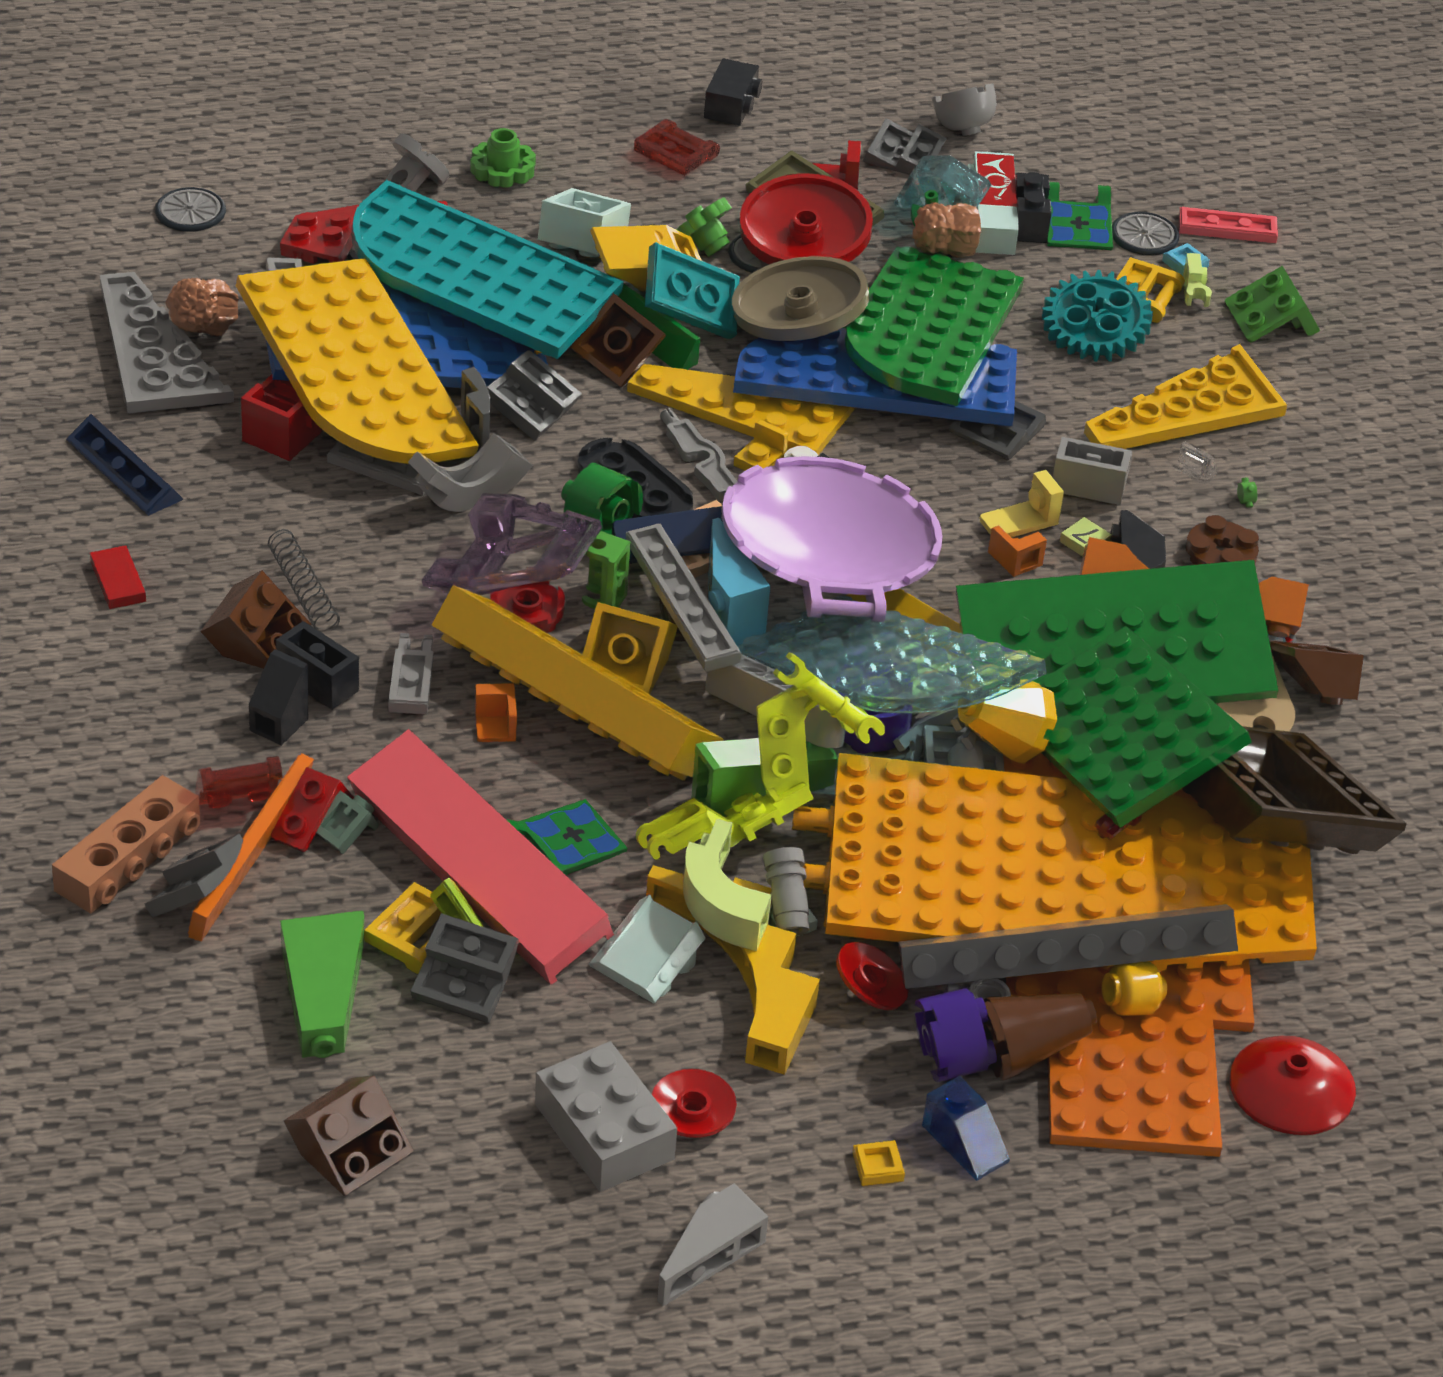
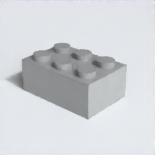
M611 1041L536 1072V1107L599 1192L675 1160L677 1126Z

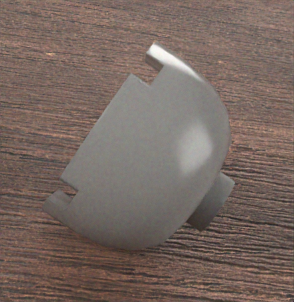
M986 84V91H984V87L977 88L976 86L941 94L942 100L941 96L932 97L938 120L949 130H961L962 136L980 133V126L990 122L995 114L997 103L994 84Z

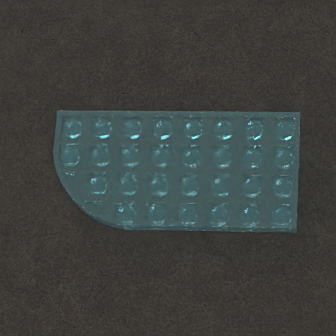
M839 596V597H835V598L831 599V600L856 601V600H852V598H851L850 596ZM886 610L884 622H872L867 617L822 614L820 618L808 617L807 611H804L801 617L791 622L778 623L772 627L771 631L762 635L747 637L743 640L742 644L737 646L741 654L774 670L778 669L787 676L793 674L795 664L785 656L788 652L793 653L804 661L807 670L828 686L837 690V693L841 696L848 697L850 703L854 706L885 713H926L975 705L1005 695L1047 674L1045 659L1029 655L1026 651L1006 648L997 642H987L976 638L972 634L958 633L946 626H936L926 623L923 619H913L901 615L898 611Z

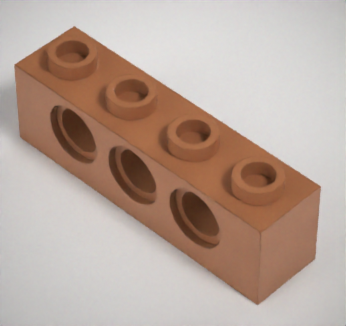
M164 775L160 776L52 864L54 892L90 914L102 904H109L122 887L130 881L138 880L146 867L157 858H164L175 843L185 835L190 836L197 830L200 824L199 796Z

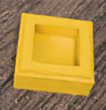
M895 1140L853 1145L852 1154L861 1186L904 1181L905 1172Z

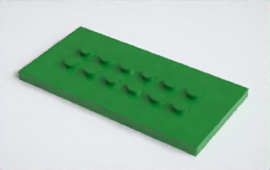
M1254 560L956 586V599L969 686L974 683L1023 678L1038 683L1048 674L1055 672L1077 658L1081 653L1088 651L1108 638L1112 633L1127 626L1215 703L1277 698L1279 690Z

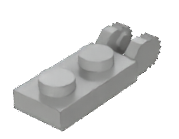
M400 633L398 649H395L388 712L427 714L433 670V635H424L421 650H410L411 639L409 634Z

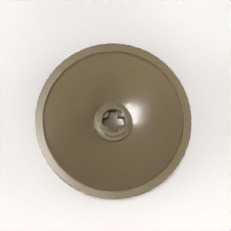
M823 256L798 257L767 265L746 277L733 293L732 307L737 324L751 335L776 341L805 340L832 333L853 322L861 315L869 302V289L865 274L860 268L850 262Z

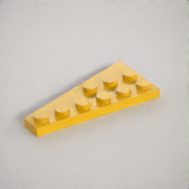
M643 364L627 384V391L751 437H754L755 423L763 420L788 432L787 450L796 446H807L818 455L856 408L733 393L735 376Z

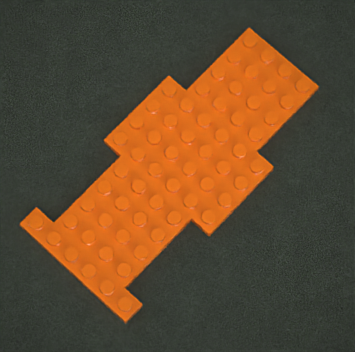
M1042 753L1024 764L1013 761L1003 755L1005 772L1068 779ZM1182 788L1172 794L1196 801L1190 794L1185 793ZM1249 959L1242 961V965L1226 966L1224 961L1204 962L1202 968L1186 969L1184 964L1167 965L1166 970L1159 971L1167 983L1166 997L1161 1001L1159 1008L1150 1015L1120 1016L1105 1003L1102 995V981L1105 974L1109 973L1112 968L1110 966L1004 977L1011 996L1080 993L1084 1000L1090 999L1096 1010L1097 1023L1092 1025V1033L1047 1058L1050 1144L1220 1157L1222 1137L1214 1029L1243 1032L1253 1031L1254 1012Z

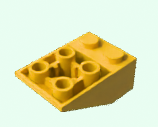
M667 225L592 227L590 230L595 242V249L604 264V271L610 276L631 283L635 288L643 292L646 291L649 246L655 242L701 260L692 237Z

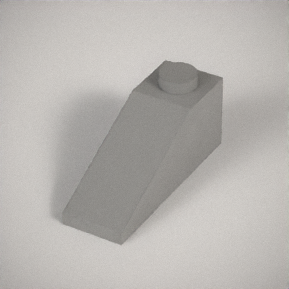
M735 1183L720 1192L716 1191L708 1195L696 1210L659 1275L657 1301L662 1306L667 1305L766 1242L768 1215Z

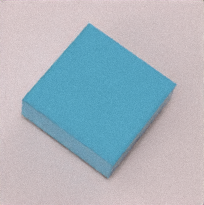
M1186 243L1163 253L1162 261L1183 276L1187 253L1200 254L1202 267L1207 268L1210 259Z

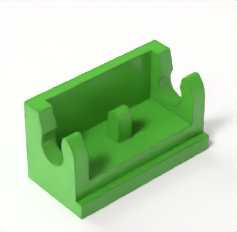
M592 529L589 533L590 546L585 545L584 553L589 557V576L586 589L600 594V599L595 600L588 596H582V602L594 609L597 602L619 608L627 597L631 541Z

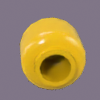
M1148 961L1114 965L1109 973L1105 974L1102 981V995L1105 1003L1120 1016L1153 1014L1167 994V983L1164 976L1160 975L1157 967Z

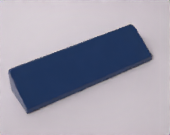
M92 414L67 437L66 440L148 516L183 500L168 483Z
M722 506L616 520L612 523V535L626 540V532L661 524L681 557L710 553L712 519L720 518L722 521ZM630 550L629 564L638 563Z

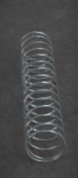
M285 529L276 531L269 537L268 546L305 613L308 615L311 624L315 629H321L316 627L315 624L318 618L313 621V616L317 610L330 606L329 610L319 615V617L327 613H334L330 618L332 619L336 614L337 621L330 626L333 627L337 623L332 629L334 630L339 625L340 616L335 612L336 609L332 606L328 595L325 594V590L318 581L315 572L311 569L307 558L304 557V553L301 551V547L296 539H294L293 533ZM280 531H288V532L280 533V534H278L277 536H275L274 539L271 541V544H270L269 541H270L271 537H272L275 533L280 532ZM281 534H291L292 538H286L279 542L292 539L290 544L283 547L277 555L275 551L279 543L273 549V541ZM291 545L296 546L293 551L288 552L282 560H279V554L284 548H288ZM294 551H299L298 556L290 559L285 564V567L282 566L283 559L286 555L292 554ZM297 557H302L301 562L292 566L291 569L301 563H305V567L297 571L292 578H289L291 569L288 573L285 571L287 564ZM309 569L308 574L299 578L298 581L306 576H313L312 579L304 583L297 591L295 587L298 581L295 585L292 584L293 577L298 572ZM316 582L315 586L305 591L302 597L299 596L300 589L305 584ZM313 588H320L319 591L316 594L310 596L305 603L302 602V599L304 598L303 596L306 594V592L312 590ZM317 594H323L322 598L316 602L327 600L326 603L310 615L309 611L316 602L307 609L306 604L308 600Z

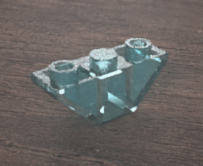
M950 155L923 156L908 177L894 204L899 208H911L912 204L923 207L926 205L925 193L928 190H935L938 193L939 204H943V206L966 203L978 207L992 185L988 179Z

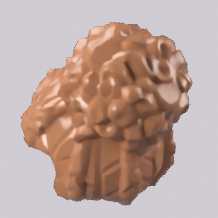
M935 202L926 204L918 209V215L914 220L915 227L912 239H915V245L923 253L935 254L936 252H942L945 255L949 254L956 258H964L975 254L981 233V219L977 207L966 203L943 206V204Z
M182 279L177 282V285L172 287L165 302L173 324L185 331L222 336L226 333L229 326L238 319V295L230 289L226 282L220 279Z

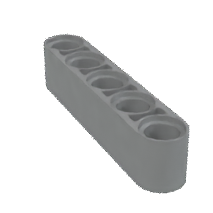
M741 654V663L707 671L705 690L757 716L756 707L793 685H786L773 674L774 669ZM818 705L809 711L804 720L806 741L820 747H842L846 730L841 727L837 718L830 716L831 714L825 709L822 711Z

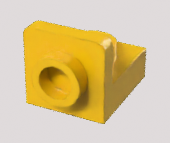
M759 420L755 423L754 439L734 456L733 466L744 471L755 465H759L762 468L774 466L776 459L784 458V454L787 451L788 432L763 420Z

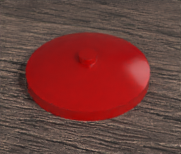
M790 174L767 181L748 195L740 210V234L744 244L753 255L769 265L787 259L808 256L832 257L850 262L864 251L872 235L873 216L871 207L865 197L848 183L820 174Z

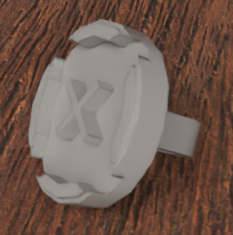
M401 133L392 142L393 147L402 158L391 170L386 180L399 185L403 179L407 178L400 186L414 192L427 177L439 185H443L450 175L449 170L434 154L429 153L427 155L426 151L423 152L421 150L422 146L418 141L409 135Z

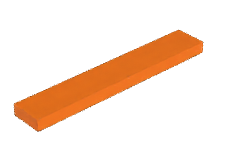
M301 753L293 762L243 836L240 853L228 875L210 894L202 898L194 908L188 930V938L202 942L271 839V833L305 768L309 767L312 769L313 758Z

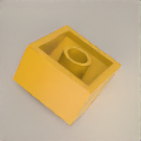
M597 602L582 655L650 695L669 659L677 625L669 621Z

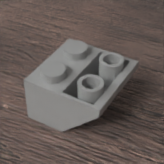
M1061 437L1055 460L1053 479L1062 488L1064 494L1121 505L1132 461V450Z

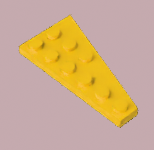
M1238 344L1231 348L1230 354L1224 357L1217 355L1209 359L1207 366L1201 369L1191 368L1156 386L1154 393L1148 396L1140 394L1132 398V404L1124 408L1114 407L1087 421L1084 434L1092 443L1127 449L1285 416L1287 404L1243 347Z

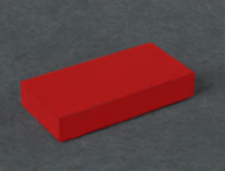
M126 545L90 552V562L109 609L146 602L145 589Z

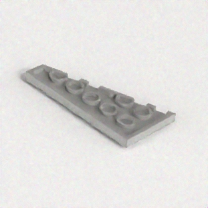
M135 272L100 275V287L127 413L234 402V391L228 384L224 385L219 380V373L213 366L209 367L204 362L201 351L182 329H179L178 326L170 321L169 313L163 306L159 307L155 303L153 294Z

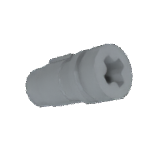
M783 847L768 851L763 855L764 868L767 871L765 875L766 882L771 885L772 890L770 894L776 927L794 932L796 936L805 934L810 928L807 894L803 880L807 877L806 870L803 868L805 865L804 852L796 847Z

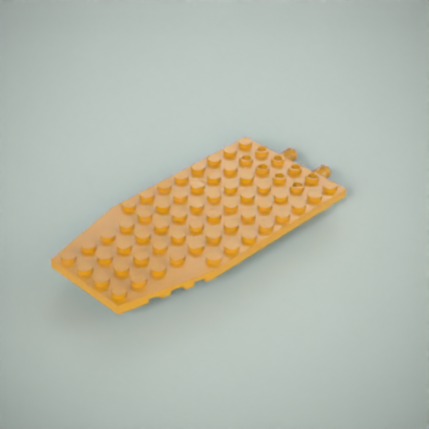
M839 753L833 806L831 805L830 809L800 806L793 811L792 830L827 833V837H830L829 859L826 865L805 863L803 867L807 874L806 879L803 880L804 887L823 890V894H826L825 934L900 942L1227 904L1234 909L1238 951L1148 962L1154 964L1158 971H1163L1170 964H1184L1186 969L1202 968L1204 962L1224 961L1226 966L1242 965V961L1245 959L1256 958L1262 963L1314 960L1317 949L1310 849L1297 843H1289L1287 847H1280L1270 844L1266 840L1254 839L1252 843L1236 841L1229 836L1230 833L1222 825L1214 822L1213 817L1205 809L1197 805V801L1176 795H1170L1158 805L1153 806L1142 815L1141 821L1137 825H1129L1114 838L1109 839L1107 837L1101 838L1095 827L1096 821L1105 813L1069 779Z

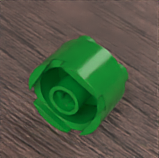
M590 463L578 474L574 481H567L562 489L561 497L565 501L563 526L566 530L589 539V533L592 529L612 535L613 521L630 519L634 513L640 515L643 504L641 485L626 475L597 463Z

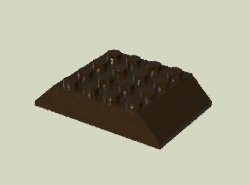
M1242 726L1248 731L1252 743L1182 788L1185 793L1190 794L1198 802L1197 805L1205 809L1213 817L1214 822L1222 825L1230 833L1229 836L1232 839L1243 843H1252L1254 839L1266 840L1268 843L1280 847H1287L1289 843H1297L1313 850H1324L1326 846L1335 847L1349 854H1358L1360 850L1378 851L1404 832L1407 825L1403 819L1304 733Z

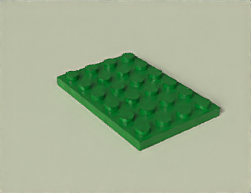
M1127 626L1112 633L1099 644L1081 653L1077 658L1055 672L1048 674L1038 682V684L1042 685L1041 687L1054 692L1057 723L1054 730L1047 729L1044 735V739L1049 740L1045 751L1041 753L1120 828L1252 743L1249 733L1244 727Z

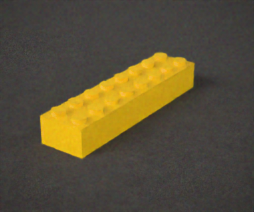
M453 585L432 623L433 627L443 632L441 639L458 649L464 648L471 652L470 657L488 667L492 665L499 669V675L519 685L521 683L529 687L528 692L545 702L551 701L559 706L557 710L574 720L578 721V719H581L588 723L587 728L606 739L610 737L618 741L619 748L633 756L638 757L640 755L649 760L648 765L667 776L671 774L685 781L687 776L693 777L696 744L724 740L489 598Z

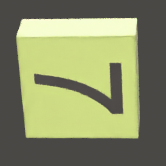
M1083 517L1061 533L1060 542L1083 556L1089 537L1110 541L1112 534Z

